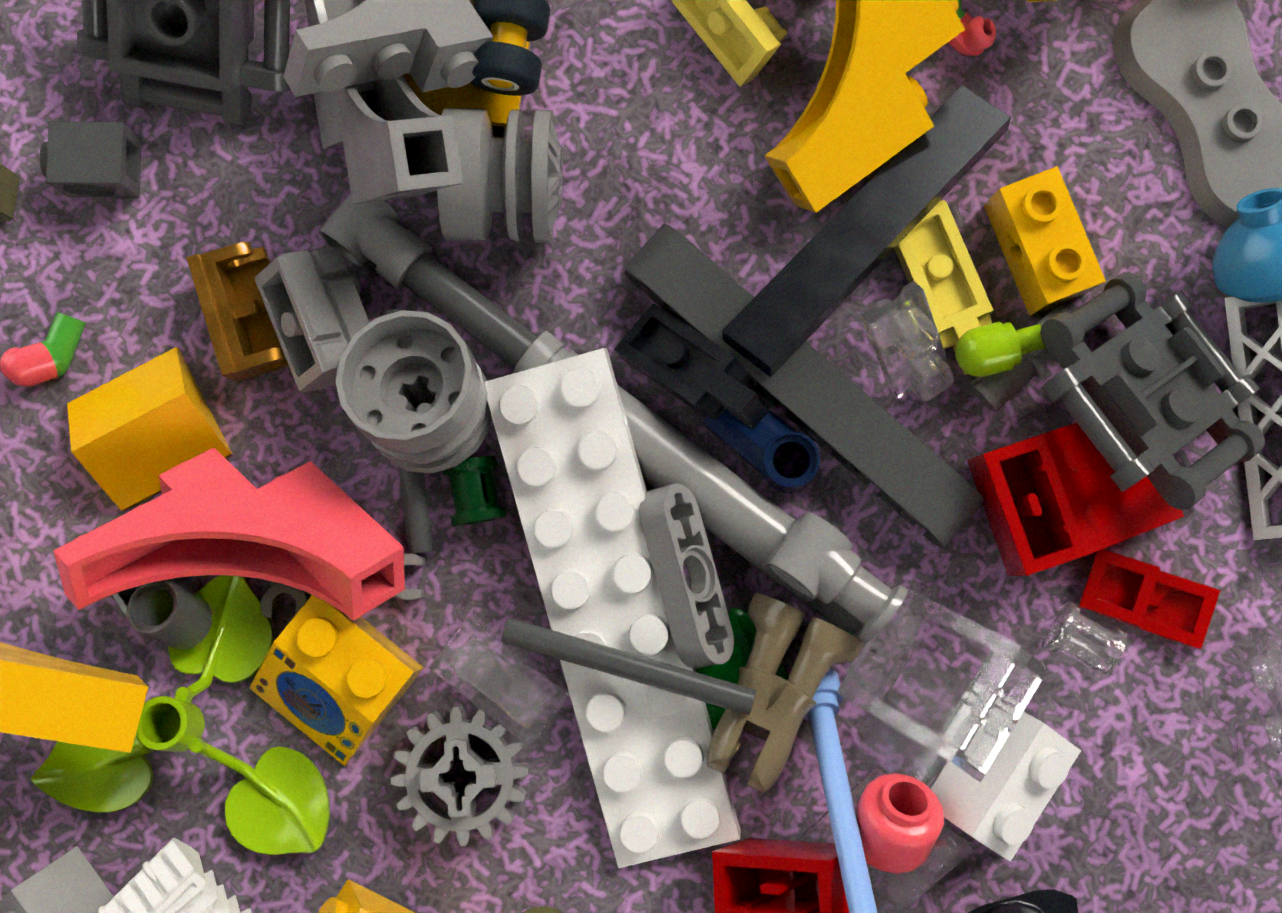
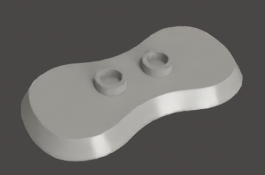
M1138 0L1118 21L1113 36V50L1119 71L1133 90L1159 110L1170 123L1181 145L1187 183L1195 202L1211 219L1229 228L1239 218L1236 205L1242 198L1263 189L1282 188V102L1268 89L1257 70L1253 58L1248 26L1241 9L1234 0Z

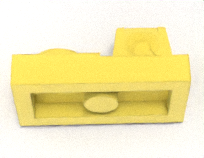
M671 0L739 87L749 83L759 74L787 35V31L781 27L766 6L753 10L746 0Z

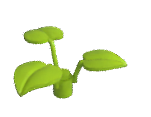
M219 575L199 590V593L209 604L212 611V624L207 636L201 643L191 649L179 650L168 646L170 661L175 669L186 674H201L199 680L187 688L179 687L175 698L158 696L144 703L131 753L58 741L48 758L33 774L31 781L44 793L70 807L90 812L111 813L121 811L140 801L151 788L153 770L144 755L154 750L184 752L190 749L194 753L202 754L239 772L246 778L232 787L225 802L226 825L238 843L256 853L267 855L314 853L324 843L330 818V802L326 784L314 763L304 754L294 749L278 746L267 750L258 760L255 769H253L246 762L206 743L201 738L205 728L204 716L201 710L192 703V698L206 690L211 685L214 676L228 683H238L252 677L262 665L273 644L274 638L270 617L263 616L261 602L245 577Z

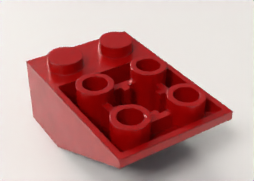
M1077 423L967 459L977 491L984 498L982 505L1008 576H1028L1058 566L1184 517L1183 511L1170 506L1147 477L1121 492L1110 478V475L1114 473L1113 469Z
M747 838L712 851L715 913H849L835 843Z

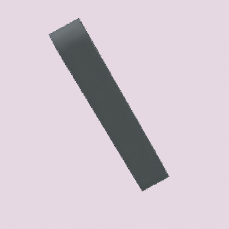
M662 224L622 269L635 286L639 288L643 284L651 291L648 297L658 306L685 324L688 323L697 332L733 354L744 369L753 377L748 382L749 385L772 405L782 404L788 410L784 414L820 446L827 443L834 450L830 454L866 486L872 482L880 489L877 496L913 527L918 522L927 530L923 536L933 544L944 549L983 504L984 498L976 488L806 341L772 377H769L723 341L722 330L747 306L754 296L670 225Z

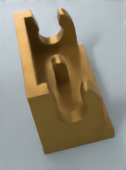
M241 242L204 254H194L186 257L222 376L238 383L288 367V362L254 279L270 264L266 248L262 246L252 249L250 242Z

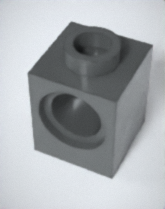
M48 121V142H43L40 149V166L46 178V183L67 197L140 198L142 138L123 122Z

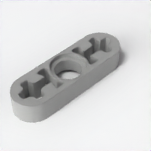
M680 483L649 490L645 493L646 499L640 503L639 516L676 652L681 661L692 669L724 664L732 655L734 635L696 498L689 488ZM683 564L686 565L689 573L690 589L685 581Z

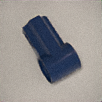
M726 410L717 421L708 415L702 421V425L763 475L772 488L781 493L793 494L804 490L811 484L819 469L820 455L812 439L800 432L794 431L771 410L754 430L735 419ZM786 448L800 451L808 464L806 473L794 479L779 475L773 465L775 454Z

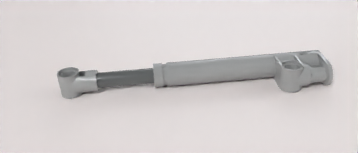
M350 193L319 230L321 237L331 247L339 246L343 257L359 267L367 263L376 270L378 275L398 290H402L405 287L411 289L513 367L514 370L511 374L578 355L573 350L569 352L565 349L566 345L547 330L539 337L534 335L431 256L432 247L412 231L399 224L400 217L385 201L353 204ZM617 384L644 482L653 489L674 483H680L689 488L698 503L704 528L832 625L862 640V642L872 640L881 632L903 603L908 589L900 583L889 587L861 567L862 559L851 551L852 543L836 527L810 512L804 513L795 520Z

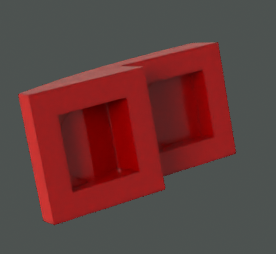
M1102 549L1096 552L1078 607L1200 650L1202 649L1221 590L1160 571V567Z

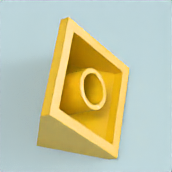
M178 347L67 403L71 452L121 511H125L160 493L161 487L158 475L212 448H215L224 458L233 455Z

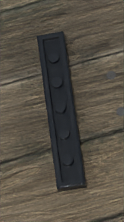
M962 85L930 117L934 127L890 158L722 330L723 341L769 377H772L1000 139L1009 128L1011 120L1009 115Z

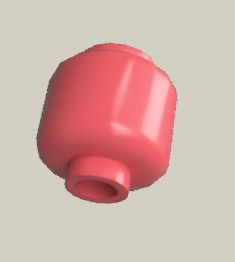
M891 773L878 776L866 785L855 808L866 863L883 872L901 874L911 872L927 860L944 826L943 807L937 795L925 783L909 775Z

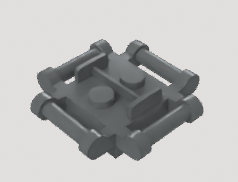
M82 0L83 29L77 32L78 52L89 58L109 61L110 71L120 73L121 97L125 105L145 108L148 103L196 111L222 116L225 123L244 127L248 122L252 103V96L248 87L276 92L291 90L283 78L289 57L290 0H264V62L248 60V44L254 38V0Z
M1124 272L1108 281L1104 286V292L1073 312H1060L1043 323L1040 332L1042 341L1064 370L1046 382L1041 388L1052 402L1059 399L1114 471L1110 478L1121 492L1147 477L1170 506L1178 510H1187L1205 496L1206 487L1237 462L1244 463L1250 461L1264 448L1265 439L1262 431L1249 421H1240L1232 411L1233 408L1256 393L1260 387L1249 374L1242 377L1189 309L1194 305L1183 291L1155 310H1152L1145 301L1146 287L1143 281L1133 273ZM1115 314L1126 329L1091 352L1083 342L1084 334ZM1166 325L1170 326V328L1174 331L1175 335L1171 334V332L1167 329ZM1213 383H1215L1216 386L1220 389V394L1213 387ZM1207 430L1218 445L1191 466L1181 467L1172 455L1203 431Z

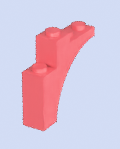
M215 448L158 475L162 492L161 496L139 505L128 513L53 550L64 593L78 610L105 597L152 582L180 577L226 575L263 579L305 591L331 604L354 621L405 590L404 547L311 461L284 475L276 477L271 482L257 489Z

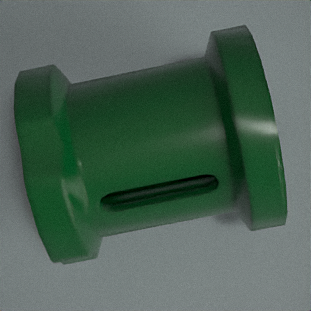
M496 456L468 458L458 466L442 471L443 475L450 477L456 511L450 517L452 527L466 526L506 517L505 507L498 506L492 469L497 466Z

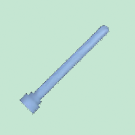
M830 668L813 696L817 704L806 714L804 720L809 721L849 913H877L835 721L843 695L838 673Z

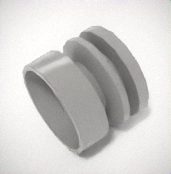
M445 108L442 111L443 116L453 115L463 184L437 190L439 221L445 241H486L491 231L493 214L500 213L504 214L505 227L510 242L521 241L524 214H532L535 242L551 243L554 224L562 205L563 191L562 145L559 143L555 130L553 110H536L533 123V137L525 138L522 110L512 109L507 118L504 138H496L493 135L492 123L487 109Z
M401 310L377 317L354 334L340 356L335 380L340 406L355 426L371 441L387 461L406 471L432 474L456 467L479 449L491 429L492 416L487 401L488 393L484 383L488 381L476 363L467 344L453 326L429 312Z

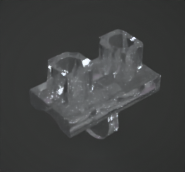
M914 280L905 285L900 295L893 301L882 299L875 304V308H870L861 314L866 338L874 348L889 388L898 398L913 390L923 401H929L952 386L955 380L924 289Z

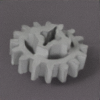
M462 704L455 705L451 709L450 721L447 722L436 710L427 715V724L430 729L428 733L415 725L406 732L409 740L415 745L414 748H399L395 751L393 758L405 764L406 771L390 778L391 785L406 787L408 793L396 806L398 810H406L411 807L416 809L419 814L411 826L415 831L424 827L428 822L436 826L434 830V842L440 844L449 831H456L459 845L467 846L471 839L472 830L476 828L486 840H489L495 834L493 822L495 817L508 825L515 817V813L507 804V801L523 802L526 798L528 791L515 784V779L527 776L530 772V765L515 763L514 756L525 744L522 739L507 743L502 737L510 724L506 719L499 722L494 728L487 725L488 709L481 707L473 716V719L470 720L466 719ZM446 735V741L444 742L445 754L438 762L421 764L429 746L436 739ZM473 735L486 741L494 749L498 758H487L473 745ZM458 755L459 760H463L464 769L475 771L476 777L472 778L466 785L464 795H462V789H459L457 779H447L446 772L456 764ZM496 785H502L496 800L483 811L476 813L477 795L483 788H494ZM425 792H434L448 805V813L436 807L429 800Z

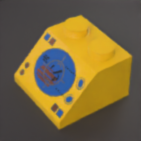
M311 595L273 642L249 689L342 765L346 766L424 667L362 617L352 621L346 614L331 604Z

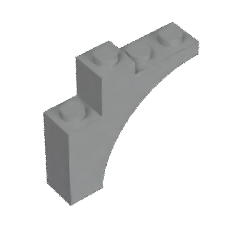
M365 0L339 17L317 25L296 29L283 78L295 97L322 91L335 92L346 86L380 79L393 80L409 73L421 92L445 87L459 88L475 79L472 71L479 62L474 53L484 43L492 41L493 35L474 9L475 0Z
M305 0L309 26L339 17L365 0ZM403 75L393 80L380 79L346 86L335 92L322 91L313 93L322 148L344 147L353 204L411 198L463 184L453 115L443 116L430 110L415 95Z

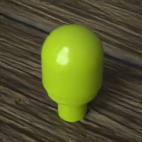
M999 321L972 328L966 331L956 344V361L965 373L974 377H987L1013 369V366L1021 364L1022 354L1046 348L1040 334L1041 325L1037 324L1015 330L1012 323L1002 324Z

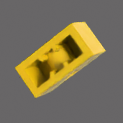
M1058 166L999 188L985 203V211L1029 316L1083 296L1106 282Z

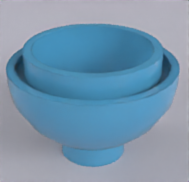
M1269 188L1251 193L1237 203L1236 208L1239 218L1221 236L1212 258V270L1216 287L1224 294L1247 302L1266 303L1282 300V188Z

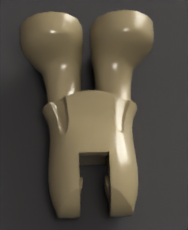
M754 593L749 603L747 615L756 627V635L746 667H739L738 685L757 690L750 715L730 709L724 711L712 735L706 765L724 774L733 756L741 746L740 741L744 732H747L766 741L762 751H759L755 758L754 769L747 785L762 793H766L782 773L804 717L817 704L813 696L822 679L832 666L852 663L859 655L864 642L824 620L811 617L788 679L779 677L775 674L788 647L800 630L806 614L782 601L760 593Z

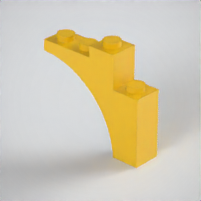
M836 0L832 43L817 88L792 129L771 151L764 155L786 193L796 206L817 213L934 127L925 110V107L928 106V98L923 88L913 77L906 75V73L965 30L956 13L959 9L958 0Z
M0 642V732L131 753L148 691L147 684L138 675L73 662Z

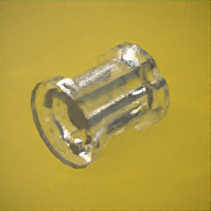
M1068 601L1055 615L1043 638L1042 649L1050 654H1055L1058 651L1088 667L1089 676L1101 681L1108 676L1120 660L1127 644V632L1117 627L1111 630L1080 614V606L1072 601Z

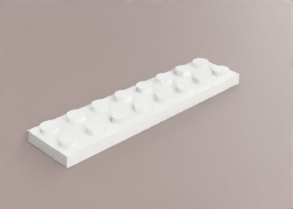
M607 348L485 381L489 409L551 630L697 672L696 669L687 667L681 661L673 642L639 516L640 503L646 499L645 493L647 490ZM560 660L618 868L740 840L741 830L726 775L706 765L709 744L714 733L706 703Z

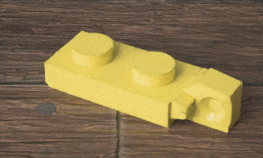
M942 200L934 206L894 250L932 338L935 337L940 350L952 346L955 352L959 338L966 331L992 323L990 313L994 310L949 206L945 200Z

